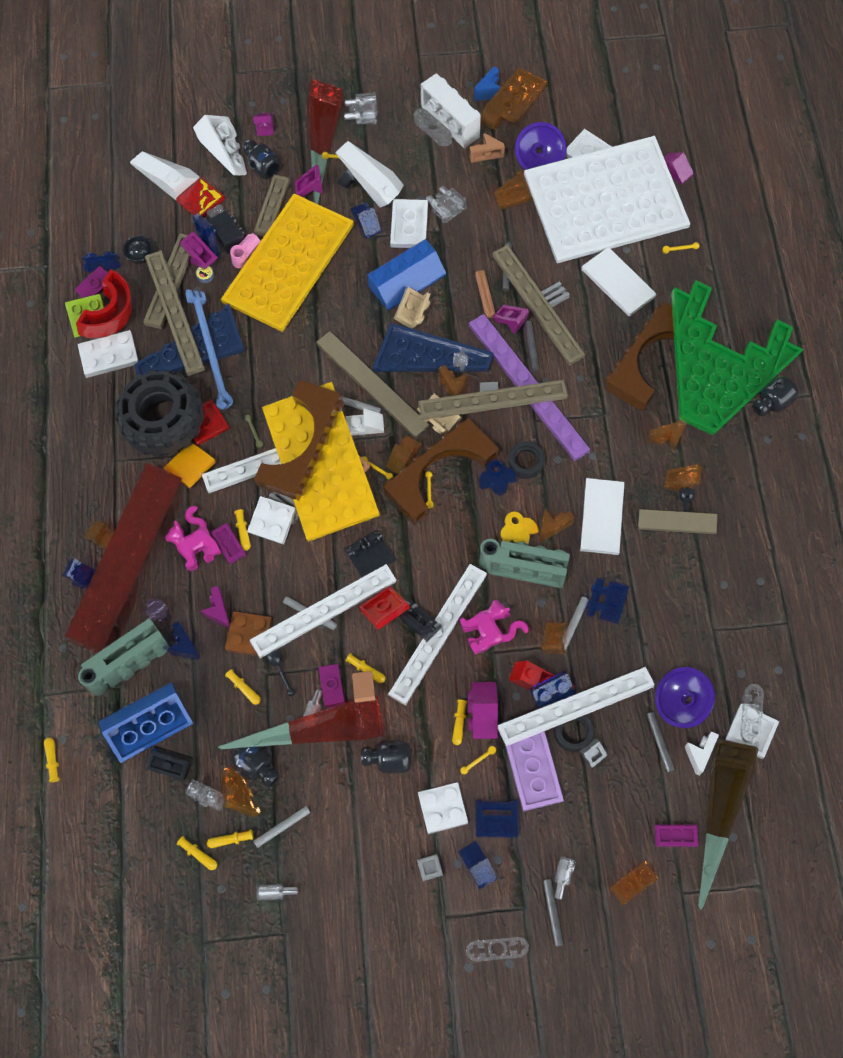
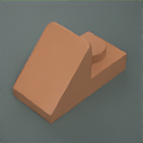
M484 133L482 145L470 146V162L504 157V143Z
M372 672L353 673L355 703L375 700Z

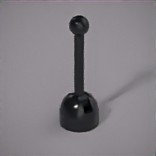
M680 488L679 499L683 502L682 512H686L687 503L694 499L695 490Z
M276 650L266 655L267 661L270 665L277 666L286 685L288 696H294L295 691L290 687L281 667L283 662L281 651Z

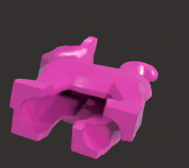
M197 506L189 507L185 512V518L189 523L199 525V529L185 537L184 530L177 521H174L175 526L169 529L168 534L165 536L166 541L175 544L178 552L186 559L185 566L190 572L198 568L195 554L203 551L205 554L203 558L207 563L214 560V555L221 554L216 541L210 536L206 522L202 518L192 515L198 509Z
M494 600L488 610L479 612L469 620L459 619L464 633L478 630L481 635L476 639L473 637L468 639L474 655L485 652L492 646H497L502 642L512 640L515 637L517 628H521L524 633H527L529 631L527 623L521 620L514 621L509 626L508 633L502 634L495 620L510 617V613H508L510 609L506 608L498 600Z

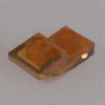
M645 861L609 889L623 906L659 878Z

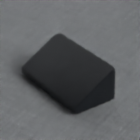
M154 746L149 752L146 769L184 781L191 765L192 757Z

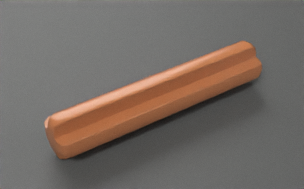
M476 271L475 276L485 315L488 319L493 318L495 309L485 271Z

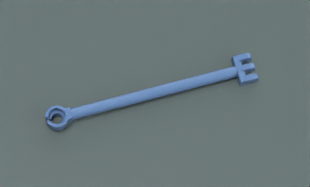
M187 289L185 293L187 302L194 303L217 385L219 394L216 405L221 410L228 409L233 404V399L225 390L202 305L207 301L205 293L202 291L198 293V291Z

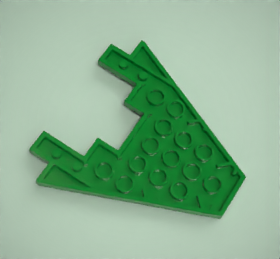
M695 280L689 294L675 287L671 292L679 420L714 435L762 388L792 362L803 349L788 342L793 327L778 319L772 326L765 348L749 341L743 355L712 341L717 325L701 318L712 288Z

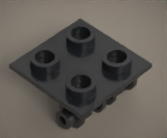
M374 530L344 548V551L361 577L396 561L383 541L380 531Z

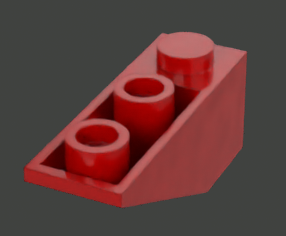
M529 661L515 662L508 680L526 690L557 701L571 697L575 689L573 684Z

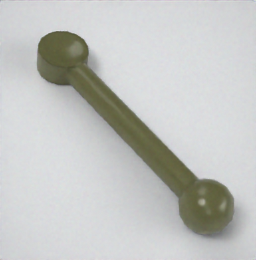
M248 414L245 416V420L249 423L254 435L256 447L261 449L263 448V442L259 440L251 421L252 416Z

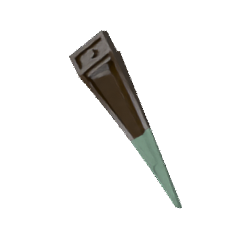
M721 739L716 741L711 762L708 822L698 904L699 909H702L755 771L754 766L759 750L756 746Z

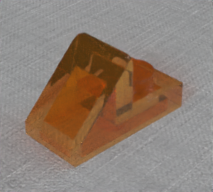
M446 365L440 367L439 377L449 395H462L467 383V374L455 379L452 370H448Z
M679 421L650 430L648 440L650 444H661L668 439L674 451L687 423Z
M406 435L399 445H394L386 467L399 474L402 468L408 467L422 448V444Z
M695 464L667 470L664 488L680 491V488L694 490V485H700L702 467Z
M545 509L539 541L542 543L573 524V514L570 511L565 514L560 513L553 520Z
M97 521L93 522L83 536L114 556L126 541L122 536L110 530L105 523Z
M546 623L542 641V650L546 654H565L566 623Z

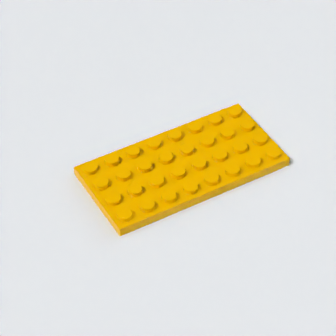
M293 194L221 298L222 303L225 305L229 304L230 307L283 332L354 226V221L299 195Z
M332 382L320 386L335 391ZM292 396L262 407L281 464L299 457L312 440L314 434L313 416L304 407L296 404ZM343 411L337 414L336 425L329 432V441L323 446L321 459L314 466L313 477L306 484V493L304 496H301L299 501L293 499L308 542L380 516Z

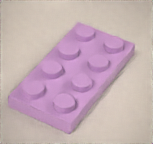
M545 731L506 746L523 812L564 801Z

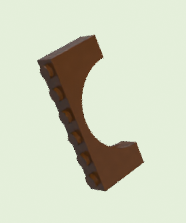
M665 301L661 307H656L652 314L653 318L646 321L643 326V332H639L636 335L633 346H628L623 360H618L615 365L616 370L613 373L610 372L605 379L607 383L606 391L642 412L653 398L655 390L641 377L637 366V357L645 347L653 342L665 339L674 340L672 305Z
M302 380L298 381L292 397L296 404L304 407L313 416L314 434L307 449L290 462L278 465L261 463L254 478L257 486L298 501L306 493V484L313 477L314 466L316 462L320 461L322 456L321 450L328 443L329 432L331 428L335 427L337 414L342 411L344 406L341 393Z
M468 418L464 422H459L452 432L444 434L441 441L437 444H432L422 456H417L410 466L402 468L394 479L390 478L384 484V494L415 525L428 514V506L420 495L419 485L423 474L433 463L446 457L462 456L473 459L483 467H486L498 457L499 448Z

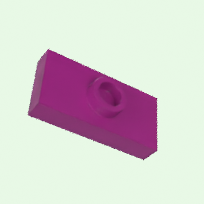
M99 266L75 288V292L81 298L99 294L103 290L102 282L108 273Z
M227 523L210 532L229 565L246 556L245 551Z
M339 665L318 667L325 707L345 704Z
M654 825L655 847L699 846L697 825Z

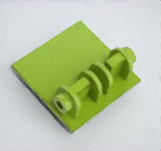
M100 294L65 302L74 337H80L77 332L76 322L84 309L95 311L105 307Z

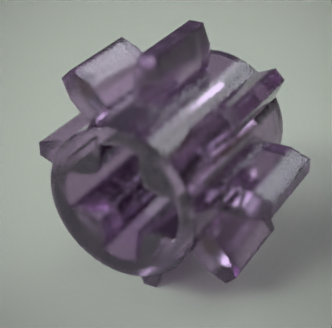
M150 598L145 603L147 608L144 612L153 622L156 619L161 622L167 617L165 611L168 610V607L160 598L156 601Z

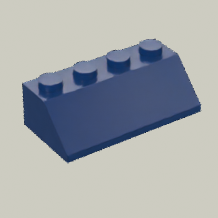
M424 239L367 275L368 287L386 309L390 311L400 304L406 288L410 287L420 292L444 277L446 272L436 251Z
M171 682L100 720L99 724L103 736L119 762L122 763L192 725L193 721Z

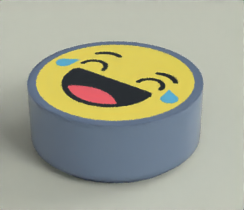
M210 266L205 270L198 267L196 270L198 281L201 283L211 282L214 278L213 269Z

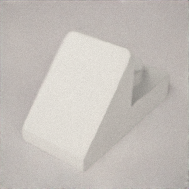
M363 409L364 415L346 416L351 436L384 433L383 415Z
M710 732L708 736L704 735L699 747L690 743L685 745V750L695 774L700 776L703 773L719 736L718 734Z

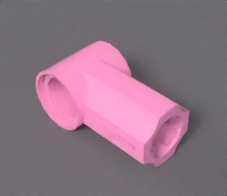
M248 234L239 245L231 248L230 254L234 267L243 268L261 242L255 234Z

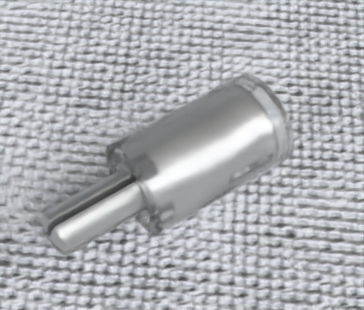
M316 690L313 700L307 702L300 725L314 729L322 707L319 704L322 695L321 690Z
M560 857L554 879V883L558 884L555 898L562 899L564 887L570 885L575 868V860L566 857Z
M283 883L258 884L257 901L283 900L284 895L297 894L298 891L294 890H298V888L284 887Z

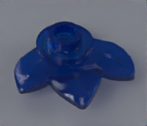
M499 460L490 461L486 471L479 478L481 489L491 487L492 491L500 496L506 492L508 483L516 482L515 472L510 468H506ZM493 468H498L499 471H498V472H494L492 469H493Z

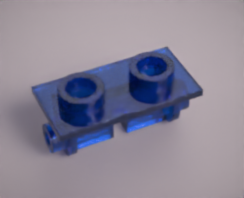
M104 252V255L99 256L91 253L86 254V257H81L86 262V264H83L84 271H88V273L94 272L101 264H103L105 271L120 268L119 260L116 261V259H120V256L114 252Z

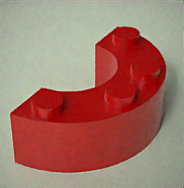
M110 269L102 282L104 295L110 298L111 301L105 308L90 311L84 309L76 322L77 332L80 336L87 338L110 336L121 330L131 316L132 304L129 286L125 279L112 269Z

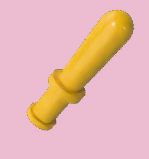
M239 509L234 511L237 518L236 527L239 529L241 546L243 550L247 551L251 547L246 528L248 524L244 519V510Z
M352 653L348 655L346 662L357 667L356 670L363 672L371 671L376 682H385L384 674L365 664L364 660L361 661L354 657Z
M233 669L226 673L225 677L229 678L234 683V687L239 688L252 704L257 705L260 703V696L245 684L244 679H240Z
M457 700L458 707L457 713L454 714L456 720L452 736L454 745H459L462 742L464 719L467 716L465 715L467 704L465 700Z
M48 737L44 740L48 763L46 769H49V782H57L60 780L57 771L59 764L56 762L54 740Z
M252 829L246 832L238 833L235 831L231 835L210 838L207 841V846L209 848H216L231 843L239 844V841L253 840Z
M184 836L178 840L177 845L184 848L189 856H194L209 870L217 868V862L199 850L196 844H191Z

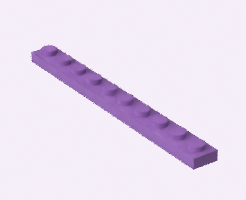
M484 314L469 322L471 330L489 352L494 353L493 358L516 387L538 384ZM553 401L530 404L574 462L590 452V448Z

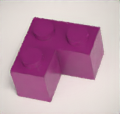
M472 682V690H468V712L472 713V718H468L469 731H473V739L498 738L496 682Z

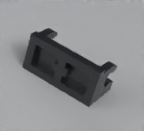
M410 600L407 603L411 608L399 615V618L428 642L442 626L417 604L412 606L413 602Z

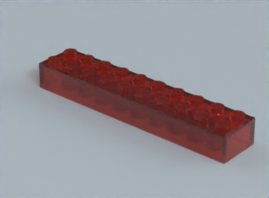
M146 463L65 634V641L95 653H99L107 647L182 482L181 477Z

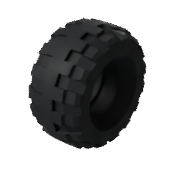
M158 370L148 371V374H139L133 382H128L123 387V394L118 396L115 411L117 426L125 440L140 453L145 455L152 454L158 457H164V454L167 453L169 455L176 454L179 449L183 447L186 449L191 445V440L196 438L201 431L200 426L204 422V407L201 398L187 378L175 374L173 371L163 370L159 372ZM159 401H171L174 403L171 412L165 418L158 421L143 420L146 410L152 404Z

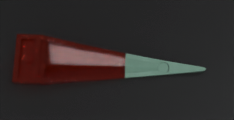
M311 79L307 98L312 167L315 165L319 166L323 182L327 159L322 158V153H329L342 104L343 89ZM313 191L314 203L318 204L320 193Z
M375 695V700L355 703L353 699L220 745L218 748L232 749L367 740L385 736L378 695Z

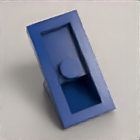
M493 66L474 88V100L481 101L500 97V86L497 85L500 79L499 69Z

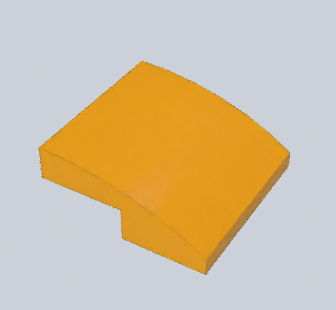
M191 443L186 449L183 448L164 469L190 489L202 477V474L206 473L216 462L210 455Z

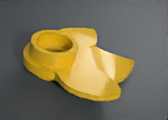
M510 512L505 517V526L501 530V539L506 542L513 540L515 543L523 542L528 545L530 534L538 533V527L532 519L523 518L518 512ZM512 518H516L518 523L513 524Z

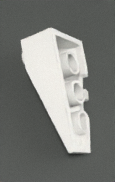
M204 115L193 127L200 142L233 175H246L247 171L244 160L238 151L240 145L235 140L237 134L229 117Z
M349 141L335 152L379 207L388 205L403 188L404 185L393 171Z
M143 151L130 161L131 165L175 200L176 197L200 178L189 168Z

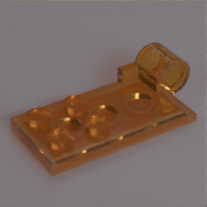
M519 67L485 105L480 123L496 130L502 121V117L513 123L517 122L547 87L548 81Z

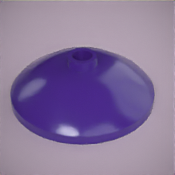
M537 122L530 124L517 137L515 143L516 159L524 170L562 161L566 155L564 136L559 129L549 123ZM536 148H540L542 152L538 154Z
M690 667L677 668L667 673L659 682L655 693V704L658 713L667 723L678 728H691L701 724L710 715L715 702V692L709 678L699 670ZM689 697H692L691 703H687Z

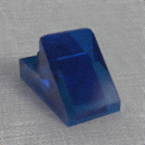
M367 202L351 208V213L366 239L381 233L373 207L369 208Z
M75 558L70 559L62 575L73 581L72 585L94 593L99 592L106 577Z
M179 621L173 623L172 627L175 631L172 632V635L177 643L167 649L169 653L174 656L199 660L201 657Z
M476 841L458 851L479 890L498 879L488 858L485 857Z

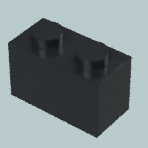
M226 210L208 219L211 231L227 254L230 253L233 246L239 245L244 240V237H246L243 229L237 227V221L234 216H230Z

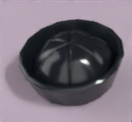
M346 168L337 184L348 188L357 179Z
M134 236L124 243L122 251L129 261L135 264H142L146 262L145 256L152 254L153 245L147 237Z

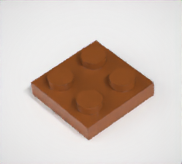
M233 612L225 650L258 656L250 643V639L270 629L272 617Z

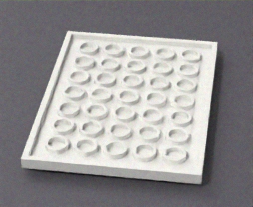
M655 136L524 170V176L556 263L601 252L606 248L612 249L682 230L690 226L689 219Z

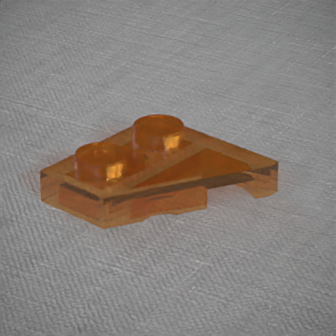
M519 170L513 179L506 181L503 187L494 192V197L500 210L533 200L522 170Z
M226 767L222 770L224 807L252 817H257L261 814L260 809L254 808L250 800L253 795L246 784L245 778H242L237 771Z

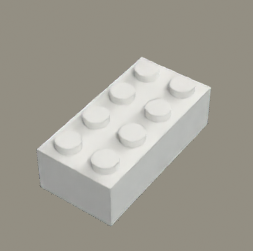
M436 73L421 83V107L463 148H466L480 138V113L474 110L468 101L463 99L454 88L452 89L444 78H441Z

